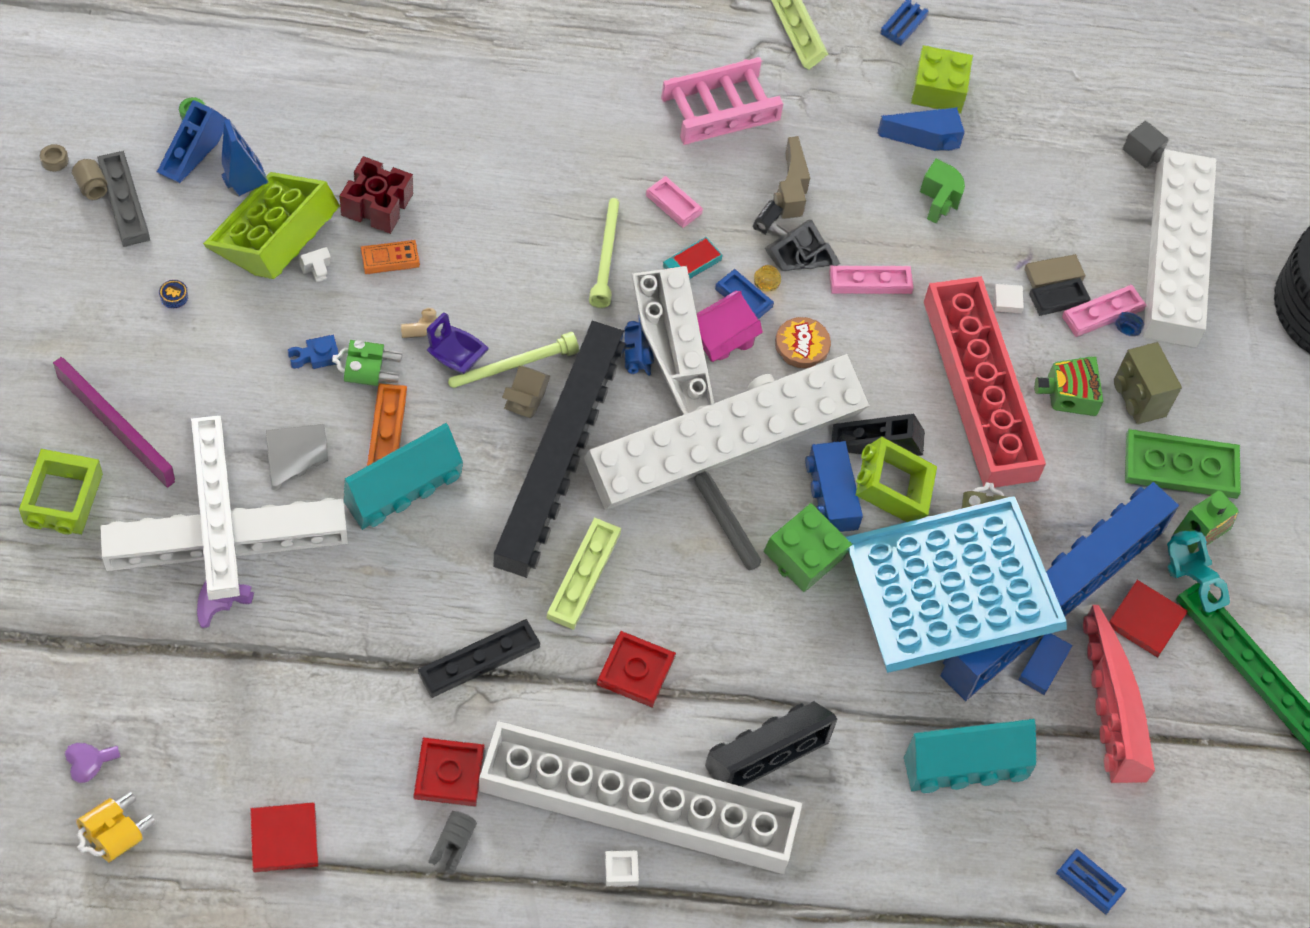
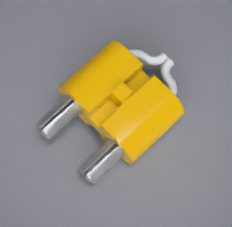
M131 792L117 801L108 798L76 820L79 828L78 838L80 840L77 848L81 853L90 852L94 856H102L107 862H111L143 840L141 833L156 824V820L149 814L135 824L129 816L125 817L123 815V810L136 802V797ZM84 837L90 843L93 842L96 845V850L91 847H84Z

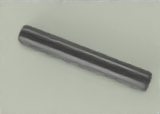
M707 471L698 474L695 477L697 487L746 569L751 571L761 565V558L713 478Z

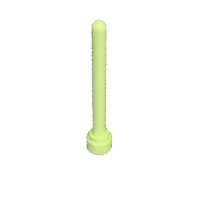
M611 198L608 203L597 284L591 288L589 303L597 308H606L611 303L612 292L608 286L619 209V200L616 198Z
M573 332L562 334L561 338L556 340V343L468 371L465 374L449 378L448 384L450 387L456 388L559 353L571 356L579 352V345Z

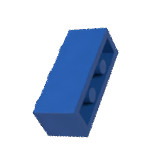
M846 441L812 444L809 456L805 457V466L807 473L812 474L811 494L813 498H817L818 506L816 508L840 532L859 530L863 514L859 497L855 496L857 488Z

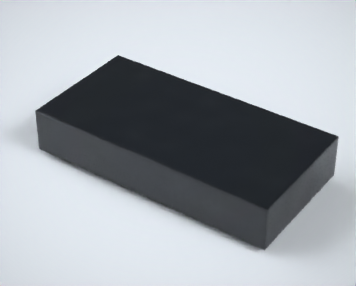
M1081 278L1034 288L1029 293L1039 316L1071 309L1091 300Z

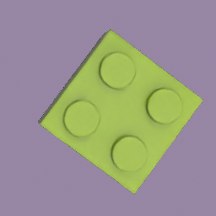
M923 45L917 64L911 104L935 109L957 108L958 113L961 114L968 92L973 55Z

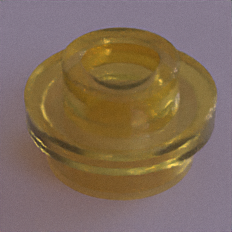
M764 265L755 272L754 283L762 291H774L780 286L781 275L774 266Z

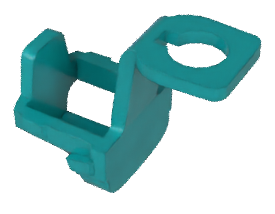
M1181 531L1173 534L1171 540L1167 543L1171 561L1167 566L1170 576L1177 579L1187 575L1200 583L1199 598L1203 610L1206 612H1212L1229 605L1230 596L1227 583L1220 578L1216 571L1207 567L1212 565V560L1207 550L1206 538L1202 532ZM1197 542L1199 551L1190 553L1187 545ZM1214 583V586L1220 589L1221 597L1217 602L1210 603L1207 595L1210 585Z

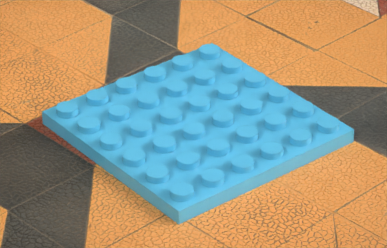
M1015 496L846 537L852 543L848 554L887 673L1067 630L1066 619Z

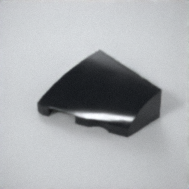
M812 219L807 220L765 247V250L781 271L811 269L830 265L838 266L841 264L828 242L825 243Z

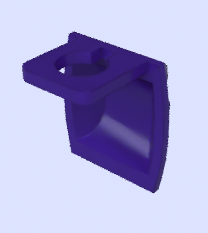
M445 312L427 328L430 345L427 349L428 353L443 365L459 373L465 374L489 350L475 336L450 326L449 315ZM443 323L440 331L441 335L439 337L435 336L437 327Z

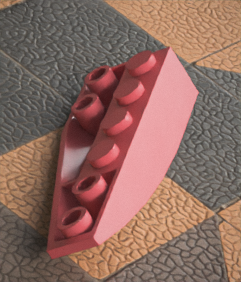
M1092 605L1087 616L1083 618V630L1089 637L1087 656L1088 660L1093 663L1091 683L1093 688L1097 689L1098 695L1095 708L1097 715L1101 716L1102 721L1100 740L1106 747L1104 757L1105 771L1110 773L1111 783H1147L1155 772L1146 713L1140 691L1128 658L1100 606Z

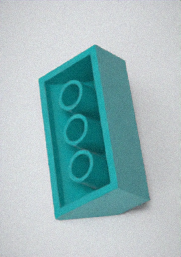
M442 424L345 478L343 502L362 530L368 526L375 527L381 524L389 514L393 512L400 513L406 510L412 501L420 497L425 499L432 495L437 487L444 483L450 485L460 478L463 460L448 424Z
M1035 719L914 733L903 757L911 791L921 790L922 793H932L944 787L958 790L966 788L969 784L981 783L982 786H990L998 783L1000 780L1010 779L1011 782H1021L1028 779L1037 765Z

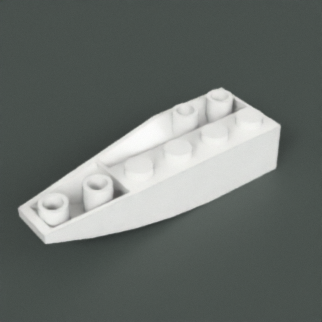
M687 266L633 273L631 276L642 330L682 415L714 404Z

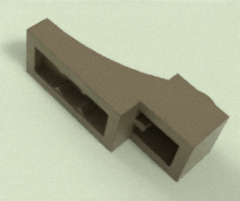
M799 136L788 137L785 150L787 177L785 181L779 182L778 191L774 193L775 204L783 209L781 212L782 219L803 217L806 204L805 194L808 192L810 174Z

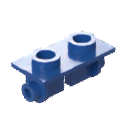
M639 317V323L629 321L624 328L626 348L635 346V348L625 350V368L630 374H636L639 370L644 369L647 375L650 376L651 364L654 363V354L642 330Z

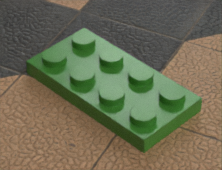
M1128 429L1125 449V483L1149 486L1154 482L1160 488L1207 495L1222 491L1228 498L1237 499L1241 494L1240 445Z

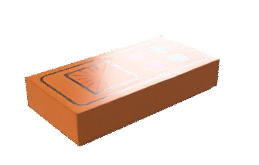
M416 240L361 246L365 274L420 267Z

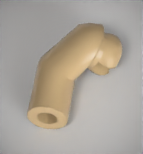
M425 308L422 310V317L417 323L401 324L402 338L426 336L428 326L438 318L436 317V311L433 308Z

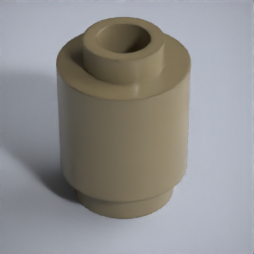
M93 159L79 160L72 168V175L81 193L90 200L102 198L107 193V181L98 163Z

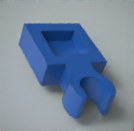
M334 334L306 340L305 348L291 347L288 349L289 358L293 356L299 357L298 359L290 360L291 368L293 369L300 368L310 362L312 369L335 365L336 363L332 362L333 355L339 354Z

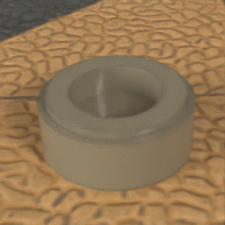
M51 144L44 147L40 152L41 164L48 171H60L68 165L67 150L61 145Z

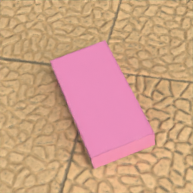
M666 176L646 190V196L682 228L702 214L703 208Z

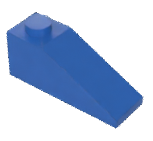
M193 100L157 173L181 183L218 144L224 131V121L228 119L215 109Z
M957 108L882 115L877 133L880 137L933 151H950L960 148L965 131Z
M230 119L224 121L221 163L225 173L221 175L228 189L233 188L241 196L268 183L261 161Z

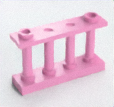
M760 57L663 81L661 97L663 102L675 99L685 119L682 120L680 134L684 145L781 119L783 102L780 96L767 98L757 79L759 78L762 62ZM747 81L757 102L743 104L733 84ZM723 87L733 108L719 110L709 90ZM699 93L709 114L698 117L694 116L685 96Z

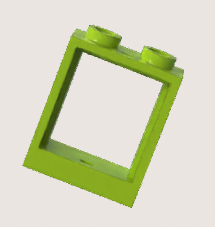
M884 437L877 439L871 444H867L861 454L863 460L861 470L856 479L858 485L855 496L905 522L928 516L937 466ZM883 461L910 474L907 496L879 483Z
M40 449L19 507L23 523L34 529L48 528L66 535L72 533L82 535L103 476L99 459ZM46 474L83 481L73 513L35 506Z

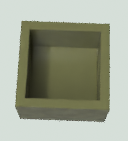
M1158 342L1128 349L1114 378L1115 389L1118 393H1121L1126 403L1127 412L1133 416L1137 425L1167 417L1182 389Z

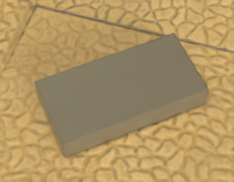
M1076 254L1026 263L1024 268L1033 289L1076 278H1081L1084 281L1086 276Z

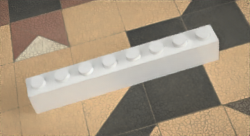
M325 498L317 502L306 503L297 501L290 505H264L261 508H235L231 510L236 556L348 544L343 499ZM178 514L163 519L144 518L135 522L115 521L108 525H100L102 559L106 571L204 560L200 514L190 516Z

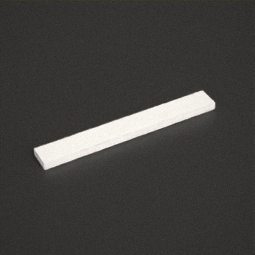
M221 416L191 419L208 599L240 596Z

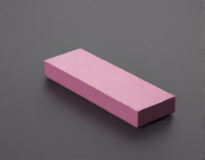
M830 266L829 270L831 294H912L914 289L911 266Z
M1129 285L1063 312L1062 318L1075 337L1121 320L1120 315L1122 313L1136 314L1145 309L1146 304L1133 285ZM1124 314L1122 316V319L1124 318V316L1125 318L1127 317V315L1131 316V314Z

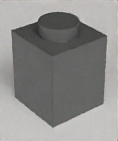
M1145 120L1128 134L1122 150L1144 168H1147L1153 162L1158 163L1169 138Z

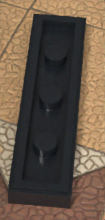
M525 619L419 668L418 675L430 697L433 698L540 648V641L528 620Z

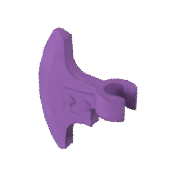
M205 581L197 603V617L201 628L209 627L213 615L217 612L229 611L233 601L241 604H251L254 592H250L251 586L239 584L240 596L209 600L207 583Z

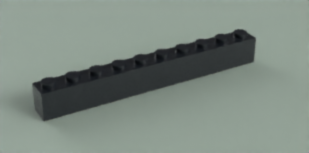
M591 321L494 551L493 567L527 578L531 568L536 569L541 556V552H538L541 543H547L551 528L548 527L550 520H556L561 507V504L558 503L561 495L566 496L571 481L568 479L570 472H576L580 461L578 452L580 448L585 449L588 443L590 433L587 430L589 425L594 426L597 421L599 410L596 408L598 403H604L608 392V387H606L607 381H613L617 371L616 359H622L627 344L623 342L624 330Z

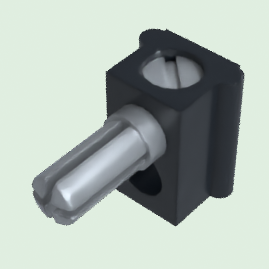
M769 200L756 218L753 229L759 230L765 235L770 230L780 237L790 232L776 222L783 209L776 205L773 200Z

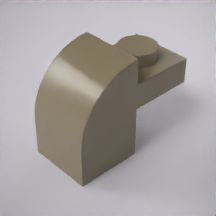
M519 366L512 387H506L502 398L507 400L504 409L532 418L543 399L550 375L526 366Z

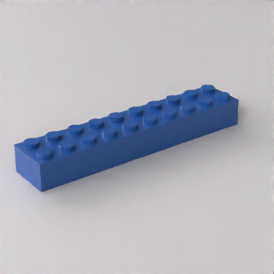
M1154 482L1145 489L1143 487L1138 488L1130 497L1131 501L1126 505L1120 503L1110 514L1111 518L1107 521L1101 519L1092 528V534L1087 538L1081 536L1071 546L1072 550L1068 554L1062 552L1051 563L1052 567L1046 573L1064 617L1164 533L1179 505ZM1042 636L947 658L943 661L945 666L940 677L966 702Z

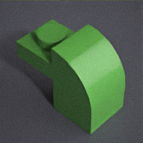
M935 158L924 175L920 189L921 193L934 199L927 219L936 224L942 215L947 216L951 208L958 210L965 189V182L961 173L953 166Z

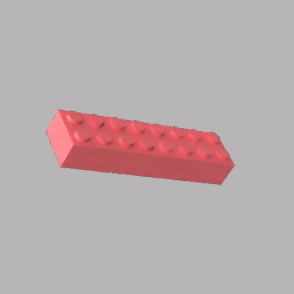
M982 276L929 283L924 299L925 309L983 487L986 482L993 483L994 488L1039 481L1046 462Z

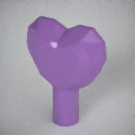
M74 743L68 746L65 751V757L72 765L70 771L72 780L78 783L90 781L100 771L103 762L120 758L118 746L100 751L94 746L85 743Z

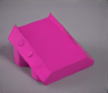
M734 291L696 314L703 350L711 362L728 358L730 352L736 348L740 350L752 348L755 337L763 333L761 321L757 319L742 296L741 291Z

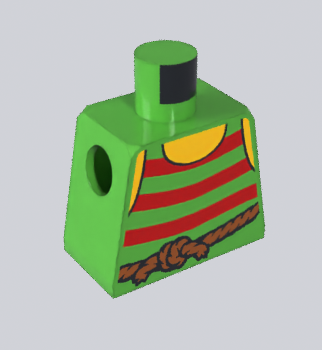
M1085 357L1053 363L1048 377L1035 378V393L1050 394L1051 406L1054 410L1097 416L1104 402L1097 357Z
M1217 491L1189 510L1173 534L1181 531H1195L1199 524L1200 532L1205 536L1207 546L1231 530L1239 510L1222 491ZM1197 542L1187 545L1190 553L1199 551Z

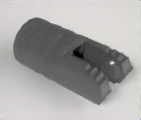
M452 811L428 862L435 866L441 860L445 848L452 850L453 852L446 864L445 871L453 875L477 825L476 820L465 813Z

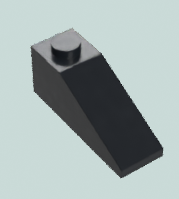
M912 413L833 424L832 442L846 441L848 453L862 454L867 444H871L877 439L884 437L913 454L922 456L925 431L915 414Z

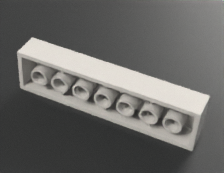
M1164 149L1157 165L1143 338L1197 348L1206 331L1216 159Z

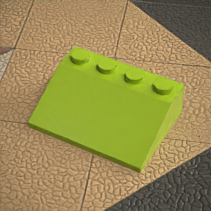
M270 172L266 176L268 183L254 189L203 243L204 246L255 276L275 279L283 272V269L300 253V250L308 241L315 237L317 231L332 218L333 214L340 207L327 181Z

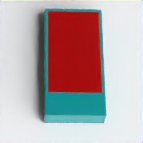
M705 237L663 261V268L687 266L689 279L722 261L723 255Z

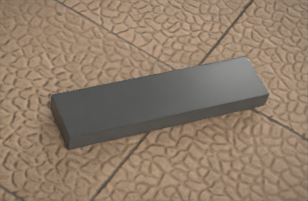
M124 150L97 156L99 167L107 181V194L123 247L150 241L149 232Z

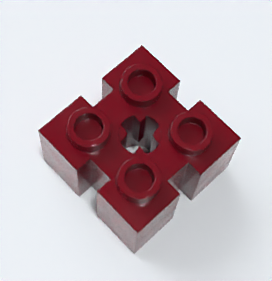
M363 156L354 170V181L348 180L339 195L341 216L360 223L364 218L370 220L371 227L391 234L400 218L399 208L405 210L413 196V174L392 167L389 172L383 169V163Z

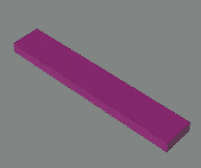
M60 357L54 361L53 365L57 378L167 488L175 483L172 465L64 358Z

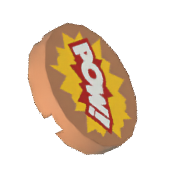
M796 317L787 320L779 327L775 338L777 353H780L787 364L797 368H810L816 366L821 361L823 362L831 346L830 335L827 329L818 321L808 317Z

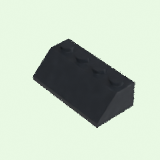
M815 701L807 705L803 703L798 704L790 709L787 715L781 718L777 716L765 721L761 728L753 732L751 729L740 733L735 738V741L727 745L720 743L711 748L707 755L705 767L713 779L744 787L829 744L838 719L834 713Z

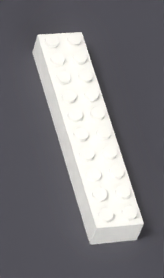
M845 354L590 449L583 458L606 511L695 477L704 471L708 472L857 415L870 405L848 355Z
M497 721L479 777V792L783 875L789 862L802 808V803L500 721Z

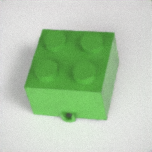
M810 503L769 538L763 552L779 567L778 571L783 577L788 576L805 593L845 558L852 543Z

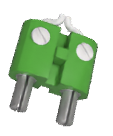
M350 340L349 348H344L338 355H333L332 362L336 363L338 370L344 373V382L378 386L379 381L399 382V373L380 370L382 360L401 362L403 353L384 350V344ZM345 352H348L344 369L341 367V362L338 359Z

